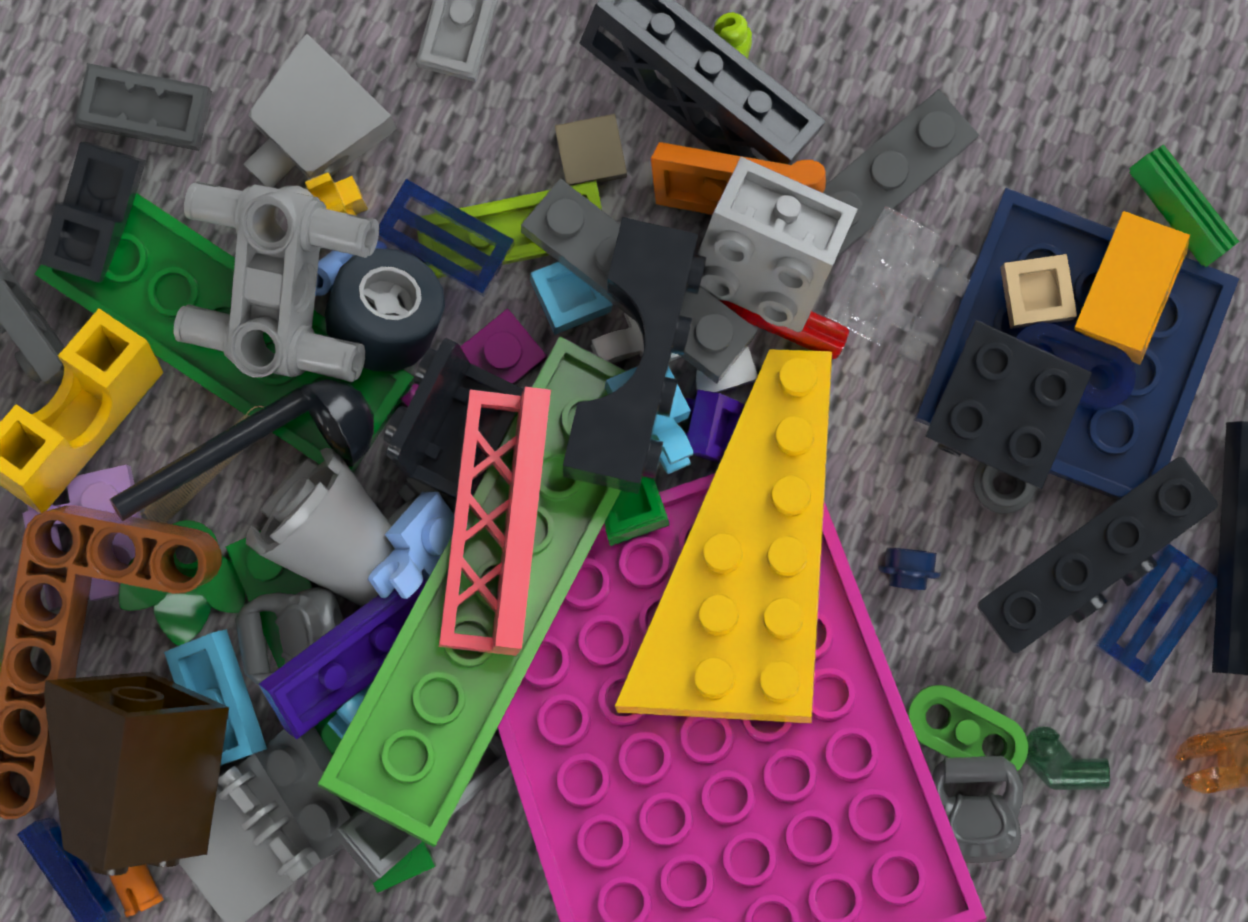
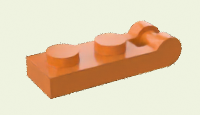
M659 142L651 156L656 204L713 215L740 157L743 156ZM743 157L823 193L825 191L826 171L824 166L817 161L800 160L792 165Z

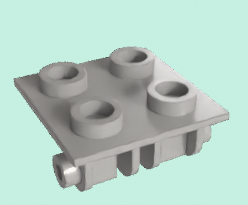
M252 754L239 766L232 767L218 779L207 855L180 859L179 865L224 922H246L322 860L319 859L255 754Z

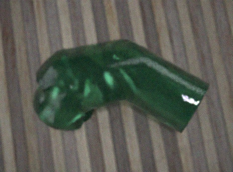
M1039 726L1031 730L1027 736L1028 754L1025 762L1047 787L1053 790L1109 789L1110 766L1107 758H1073L1058 740L1060 734L1055 729L1048 726Z

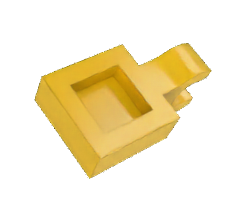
M328 171L305 181L309 192L324 202L328 210L352 215L368 210L353 176L334 183Z

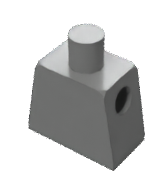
M306 34L296 45L249 112L248 116L255 127L268 140L243 165L263 186L272 188L294 166L309 180L328 171L332 176L388 137L397 128L392 116L320 45Z

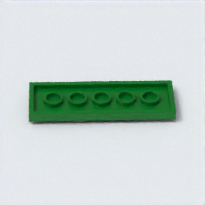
M136 193L126 226L103 282L98 283L42 264L34 275L94 314L98 309H101L146 339L156 356L245 415L253 407H266L304 384L324 379L343 381L363 394L374 413V434L370 444L371 447L402 402V397L408 393L414 384V376L404 369L391 372L372 371L364 367L359 378L354 379L353 382L305 371L302 375H297L296 377L275 373L265 377H251L242 373L225 356L223 351L176 341L174 337V322L177 312L181 307L190 304L230 314L235 258L138 193ZM314 310L312 321L314 334L328 336L325 317ZM263 332L266 347L272 353H275V344L272 338L266 332ZM254 408L248 415L251 416L262 408ZM309 411L272 432L318 464L325 461L320 450L324 448L331 449L318 430ZM364 456L353 467L348 466L353 473Z

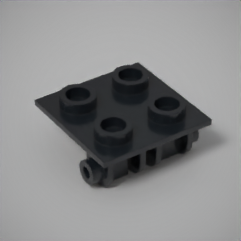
M975 320L924 437L937 442V448L957 457L964 454L1042 489L1092 372Z

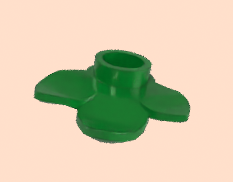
M184 520L172 524L201 530L210 534L217 541L213 532L200 522ZM174 553V563L177 569L183 575L194 577L198 570L197 556L190 564H184L177 559ZM223 556L218 574L210 582L186 593H168L119 583L118 603L121 610L136 611L153 606V614L160 629L177 646L191 641L201 631L209 617L211 608L221 612L239 613L244 606L245 591L233 563ZM134 558L131 559L128 565L133 563Z

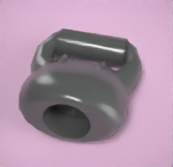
M314 587L300 591L297 594L277 592L260 595L243 606L235 618L245 676H248L254 683L259 684L274 673L270 671L259 612H275L277 616L275 623L279 626L280 640L283 648L281 656L285 659L286 664L343 621L335 594L327 588Z
M1004 756L944 758L935 767L932 779L965 863L996 862L1012 857L1017 852L1021 841L1018 815L1023 802V783L1015 765L1004 758ZM1006 781L1003 796L994 795L993 793H989L986 796H962L958 794L949 798L944 788V783Z

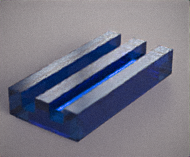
M405 179L379 224V238L410 255L416 256L423 263L483 297L490 288L492 279L500 271L506 255L511 252L515 245L512 238L408 179ZM409 200L416 201L495 246L491 255L485 254L406 209L405 207ZM398 220L482 267L480 274L477 276L397 231L394 229Z
M1167 544L1155 559L1158 566L1143 576L1095 645L1098 649L1116 659L1115 661L1130 669L1146 683L1152 681L1217 587V577L1171 544ZM1172 563L1178 566L1180 569L1124 648L1117 644V641ZM1192 576L1200 584L1144 663L1136 657L1137 653Z
M49 817L37 820L17 834L76 922H120V913L84 861L63 850L61 828L54 818L50 819Z

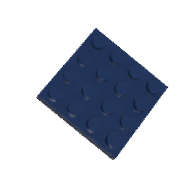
M1005 188L1000 196L914 420L927 426L930 425L975 320L980 321L1092 372L1049 474L1119 500L1170 463L1239 278L1210 266H1202L1199 262L1185 257L1141 365L1129 361L1127 358L1083 341L1081 339L1083 334L1075 331L1076 322L1115 230ZM1067 254L1077 317L1068 321L1010 329L1000 267L1008 262Z

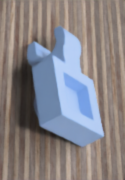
M422 492L386 532L385 536L395 549L368 577L369 582L381 598H387L395 588L401 598L407 599L420 587L423 578L425 582L428 581L452 536L454 514L439 492Z

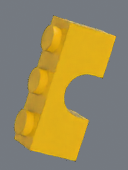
M98 309L59 353L58 357L64 366V375L52 399L42 409L33 414L15 404L0 421V486L39 513L48 510L164 373L148 341L101 309Z

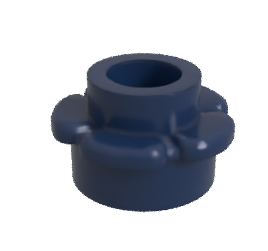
M887 547L885 565H879L878 567L881 573L890 574L889 586L926 590L928 578L938 579L941 576V572L935 571L937 553Z

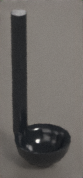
M324 379L304 384L109 499L120 519L124 521L309 411L318 430L331 449L339 454L348 466L353 467L369 451L374 434V413L363 394L343 381Z

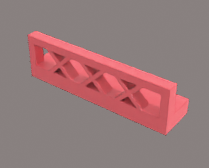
M525 387L521 396L471 389L469 391L438 647L516 656L522 649L551 390ZM481 408L518 412L515 437L496 451L478 431ZM477 444L487 458L474 467ZM514 449L512 469L510 471L501 458ZM493 465L508 483L509 495L508 500L487 515L472 496L471 486L474 478ZM470 508L480 521L466 531ZM506 512L503 535L493 521ZM486 528L502 548L501 563L480 579L463 558L464 545L468 540ZM462 571L472 583V586L459 595ZM499 575L496 599L486 587V584ZM477 591L495 612L492 638L454 633L457 607Z

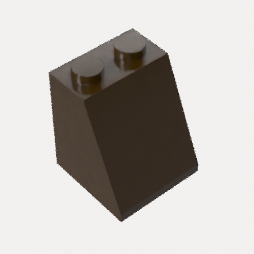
M151 672L46 680L44 697L63 850L89 863L88 868L91 871L109 876L126 874L128 867L145 864L157 867H173L179 864L180 859L207 855L229 707Z

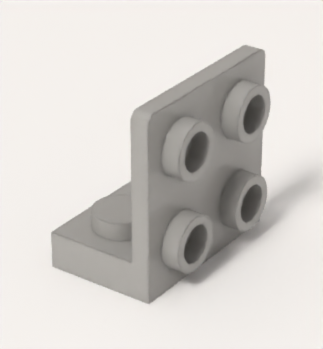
M740 157L714 210L698 255L707 257L700 286L718 300L732 302L760 315L765 321L773 325L785 326L796 332H801L831 271L858 209L746 158Z

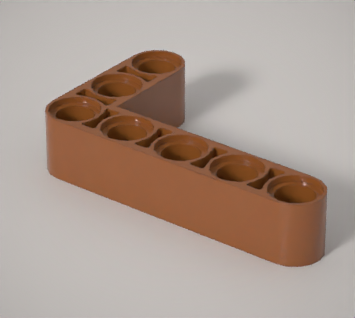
M76 505L62 506L36 515L27 524L23 535L0 672L1 818L17 819L27 815L43 804L54 793L56 788L44 697L46 680L75 678L92 577L168 593L189 592L210 582L218 574L222 564V552L217 541L210 534L198 529L132 516L122 521L117 513ZM57 520L63 522L72 533L73 543L68 552L59 550L51 538V529ZM117 533L127 535L135 546V558L131 565L120 562L113 552L112 542ZM179 545L189 547L197 556L198 570L194 577L183 575L174 563V553ZM45 583L54 586L60 593L62 607L59 614L49 612L41 601V590ZM33 646L43 649L48 654L51 660L49 676L40 674L33 668L30 661V653ZM22 709H27L38 717L41 728L39 737L28 734L22 728L20 723ZM11 771L18 772L27 779L30 786L29 798L18 795L10 785Z

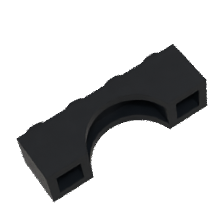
M622 217L608 274L607 294L623 305L635 319L642 335L644 353L635 373L618 390L599 399L577 403L563 462V477L639 494L642 477L655 480L663 441L652 439L657 415L670 417L678 379L666 377L671 353L684 356L692 323L691 317L681 315L686 292L698 295L707 258L695 254L698 234Z

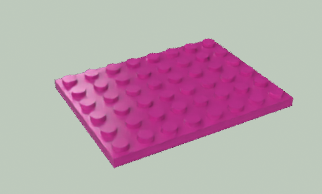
M715 473L659 492L670 524L667 527L610 546L604 522L498 725L500 737L560 922H986L987 917L825 501L812 723L617 713L615 708L617 699Z

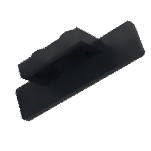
M1177 457L977 603V608L1006 648L1013 654L1019 653L1071 615L1075 622L1079 623L1108 602L1101 592L1119 579H1122L1128 587L1158 566V563L1152 555L1213 512L1218 507V502L1185 458Z

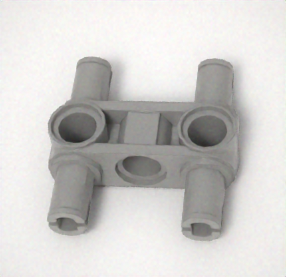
M200 181L192 183L185 195L184 213L186 218L236 229L237 244L230 314L190 304L181 307L177 312L174 322L175 340L223 351L225 356L242 373L251 377H265L272 373L296 377L297 375H302L305 371L350 382L358 379L365 361L364 345L314 334L312 329L319 252L321 247L364 258L372 255L379 236L378 221L372 218L328 210L324 202L300 186H285L276 189L254 184L252 187L248 186L243 191ZM276 207H279L286 216L287 232L278 225L275 219ZM263 332H266L272 338L275 344V353H272L266 347Z

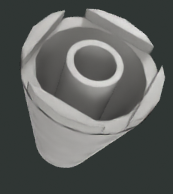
M324 448L320 452L325 461L317 466L309 458L306 459L267 499L260 511L269 519L261 532L252 525L247 532L246 544L260 556L363 607L379 595L369 582L368 577L395 549L385 536L392 526L343 458L333 449Z

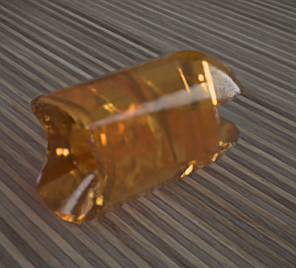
M1248 725L1193 735L1179 746L1175 758L1180 761L1213 755L1218 757V767L1203 769L1191 773L1182 779V783L1190 790L1202 794H1210L1248 787Z

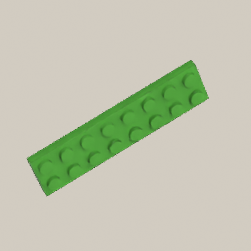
M559 336L532 386L533 388L551 390L521 651L516 656L438 647L451 546L450 538L318 782V787L432 847L436 846L621 491L563 477V462L577 403L607 396L608 394L605 389L606 380L626 372L625 370ZM518 414L500 447L515 437ZM514 449L501 458L510 471L512 469ZM491 465L473 497L488 515L508 500L509 485L497 469ZM470 508L466 531L480 521ZM506 512L493 521L503 535ZM486 528L465 543L463 558L480 579L501 563L502 548ZM462 571L459 595L472 586V583ZM499 575L486 584V587L496 599ZM478 591L457 607L454 633L492 638L495 612Z

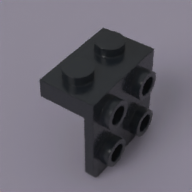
M445 338L438 350L430 348L421 359L414 376V383L419 385L408 408L400 406L394 412L387 425L384 441L389 443L386 455L406 476L456 500L470 389L521 396L524 389L471 364L460 345ZM481 408L478 431L494 451L499 449L518 412ZM477 444L474 467L487 458ZM488 468L472 480V496L475 494Z

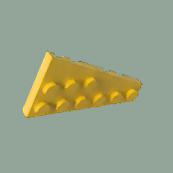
M769 349L615 704L617 713L812 723L832 352Z

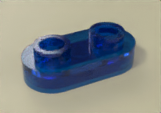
M1051 323L1030 325L1015 337L1035 347H1042L1048 353L1088 371H1091L1093 368H1100L1107 373L1109 377L1108 387L1105 390H1098L1088 381L1078 405L1093 410L1110 409L1127 399L1134 388L1136 381L1135 367L1130 357L1118 347Z

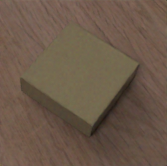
M615 114L555 125L565 182L568 185L595 180L597 183L627 178Z

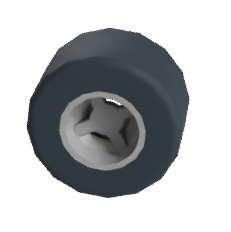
M375 248L373 254L366 258L354 255L340 267L325 310L326 332L332 338L363 344L365 347L364 368L372 371L396 372L415 365L430 349L445 309L443 287L431 268L416 256L400 250Z

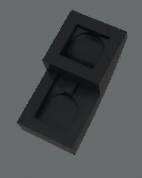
M80 142L64 202L55 203L39 264L98 283L103 282L126 226L146 160L90 142Z

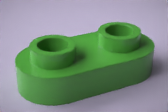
M931 685L924 687L910 699L906 712L917 740L922 745L947 758L986 756L982 750L983 740L988 735L996 734L1001 737L1004 743V750L1000 756H1004V758L1013 763L1017 771L1025 763L1028 754L1027 737L1023 729L1014 720L948 686ZM935 704L942 705L948 712L947 723L939 729L930 727L926 721L927 710Z

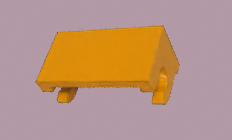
M1123 211L1075 325V331L1083 334L1081 339L1095 347L1141 365L1187 254L1190 235Z

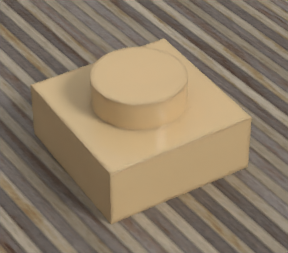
M1067 254L1008 262L1000 267L1010 329L1068 321L1077 317Z

